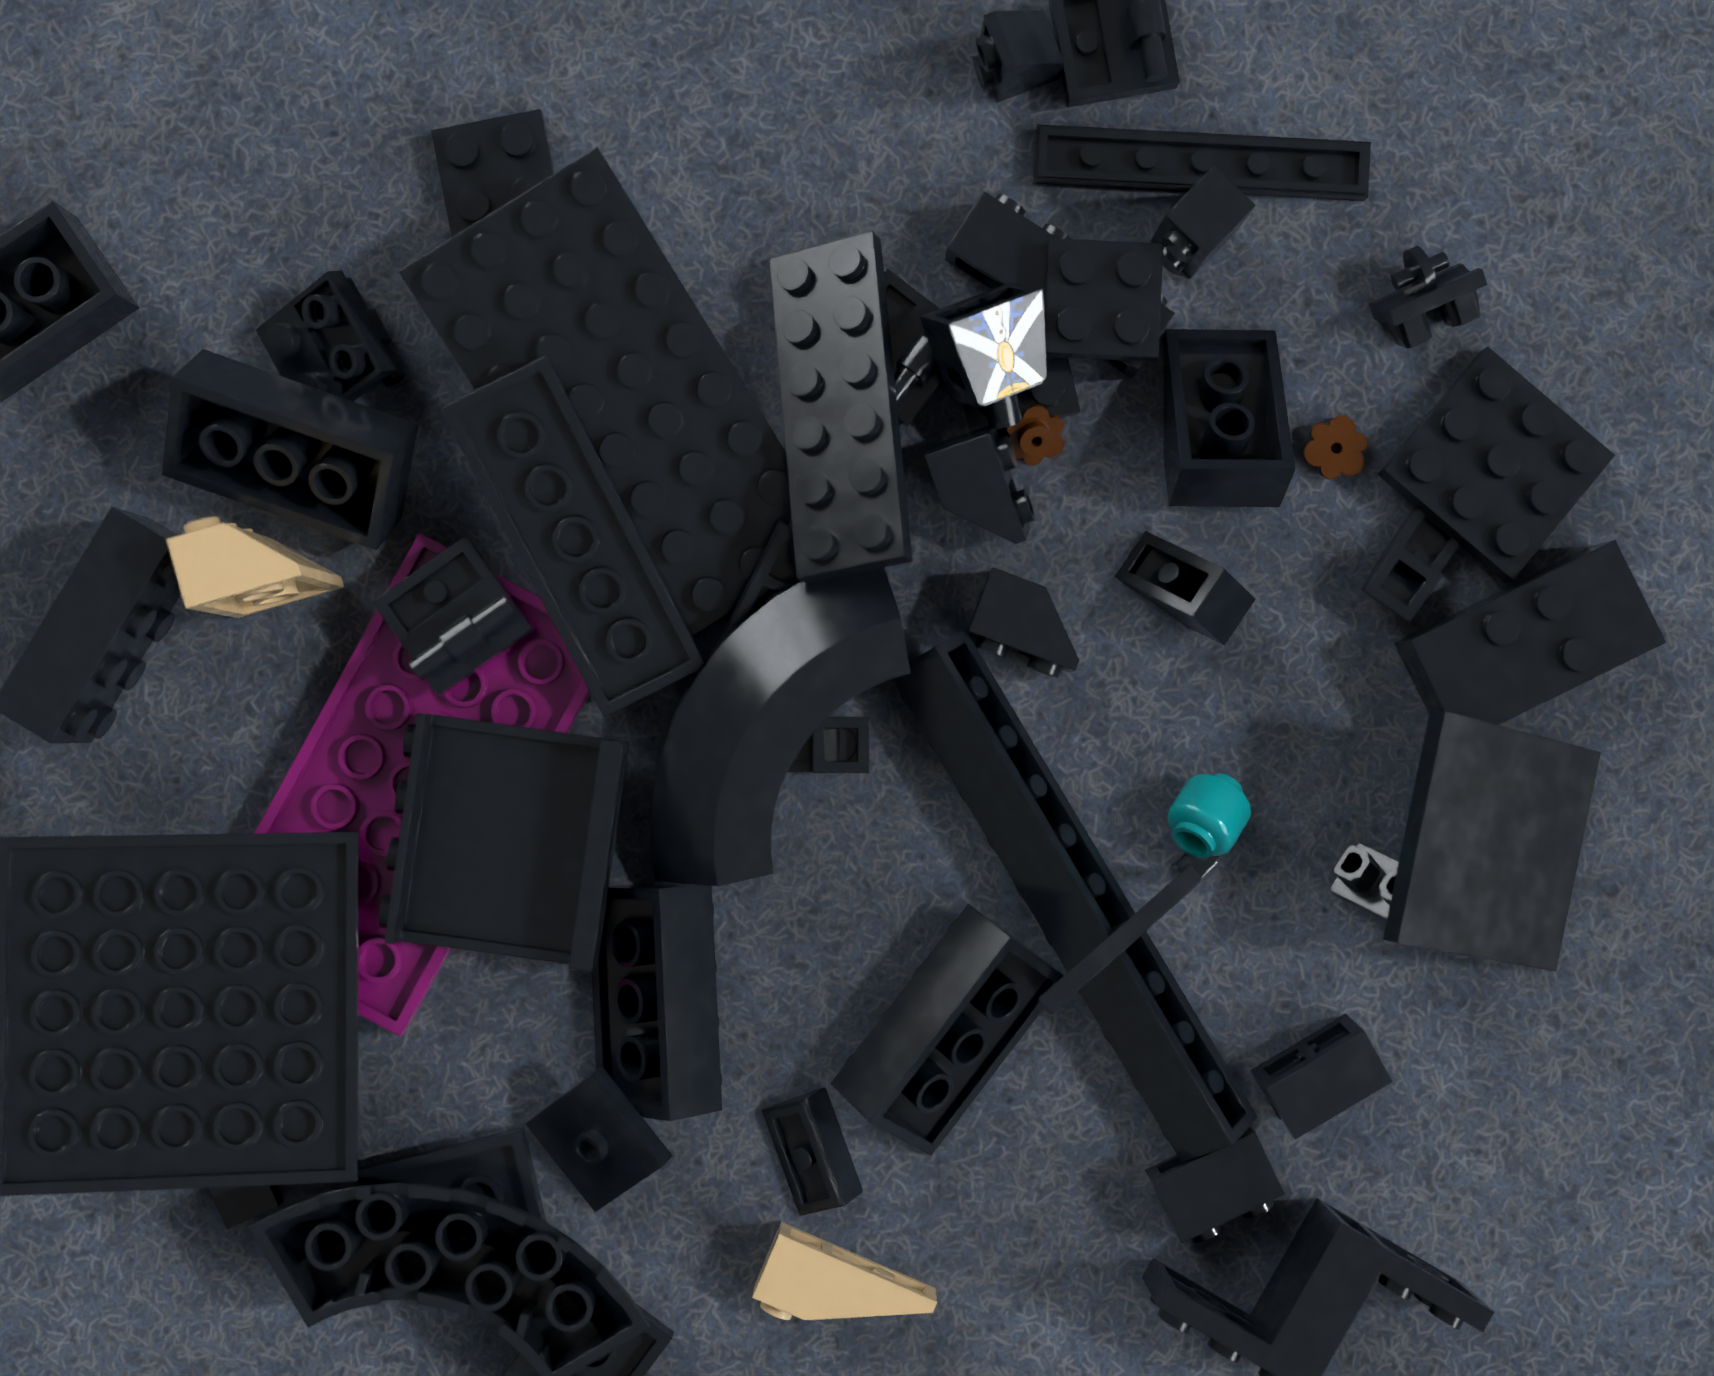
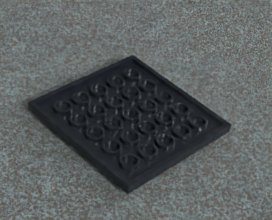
M359 832L0 837V1196L358 1181Z

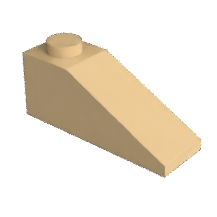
M783 1222L780 1223L757 1277L752 1298L761 1301L760 1308L783 1320H790L792 1315L803 1320L933 1313L937 1304L936 1289Z

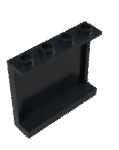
M417 713L416 724H408L403 743L404 757L411 758L408 780H401L399 782L395 798V813L402 814L400 836L392 837L387 854V870L394 871L392 892L391 894H384L379 911V927L386 928L384 943L393 945L399 941L543 960L569 964V969L592 972L599 962L630 741L429 713Z

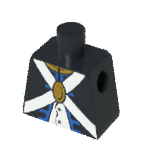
M1010 282L920 316L922 327L950 396L954 400L975 407L985 406L988 426L990 428H1006L1019 423L1022 417L1017 393L1042 384L1047 376L1044 297L1042 289Z

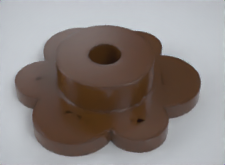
M1032 404L1026 407L1021 415L1022 420L1013 426L1006 427L1007 437L1011 442L1016 459L1023 457L1024 462L1028 465L1034 466L1039 464L1043 456L1048 458L1055 457L1064 448V440L1060 434L1064 428V423L1058 415L1049 416L1047 409L1043 405Z
M1343 415L1336 416L1328 425L1317 423L1311 428L1310 436L1312 441L1304 447L1303 458L1308 465L1320 467V473L1325 479H1335L1340 473L1344 476H1354L1360 473L1364 467V457L1361 452L1367 448V437L1362 433H1355L1356 427L1352 419ZM1333 444L1338 446V454L1332 452L1331 446Z

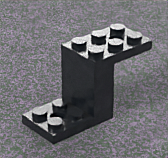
M1316 1198L1250 1314L1154 1258L1142 1276L1151 1294L1149 1299L1160 1308L1157 1315L1163 1321L1186 1334L1191 1327L1210 1337L1207 1344L1228 1360L1238 1363L1243 1356L1261 1367L1258 1371L1260 1376H1322L1377 1279L1381 1285L1406 1300H1409L1413 1294L1415 1298L1429 1306L1428 1311L1458 1330L1466 1322L1479 1331L1484 1332L1495 1313L1459 1280Z

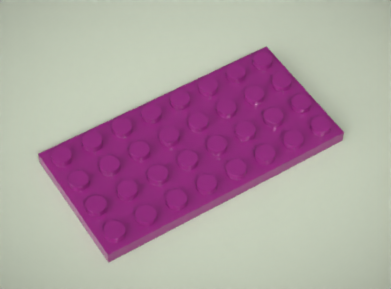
M419 532L388 590L448 547ZM498 574L496 576L535 630L442 696L435 692L426 678L421 680L414 673L408 663L412 660L411 656L379 611L376 610L255 833L359 832V1015L400 1037L409 1028L452 949L399 941L393 945L385 944L386 928L379 927V911L382 898L385 893L391 894L394 871L387 870V854L392 837L400 836L402 814L395 813V798L399 782L401 780H408L411 758L404 757L403 755L404 736L408 724H416L417 713H429L569 733L591 693L541 598Z

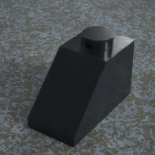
M1147 531L1143 533L1114 576L1117 580L1187 627L1224 646L1255 601V598L1224 568Z

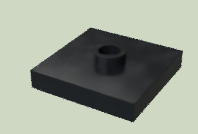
M602 1066L526 1123V1126L594 1212L663 1167L673 1157Z

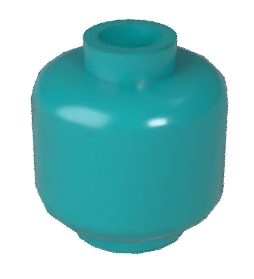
M1221 773L1215 775L1197 774L1186 781L1168 811L1167 821L1172 831V839L1178 847L1192 856L1207 858L1223 855L1232 849L1252 812L1249 800L1243 793L1241 785L1234 778Z

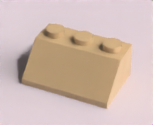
M218 517L204 518L187 523L183 526L185 534L166 539L186 609L239 618L344 588L342 577L272 538L254 533L253 529L239 528L236 523H220Z

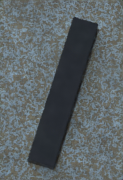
M1037 124L1033 184L1189 192L1215 165L1245 195L1365 201L1368 198L1371 142Z

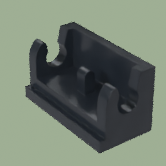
M1347 1014L1342 1015L1250 1070L1279 1120L1282 1119L1287 1130L1295 1140L1393 1082L1365 1031Z

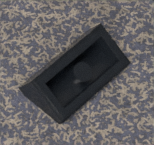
M823 1087L762 1110L799 1216L845 1206L862 1193L863 1188L826 1088Z

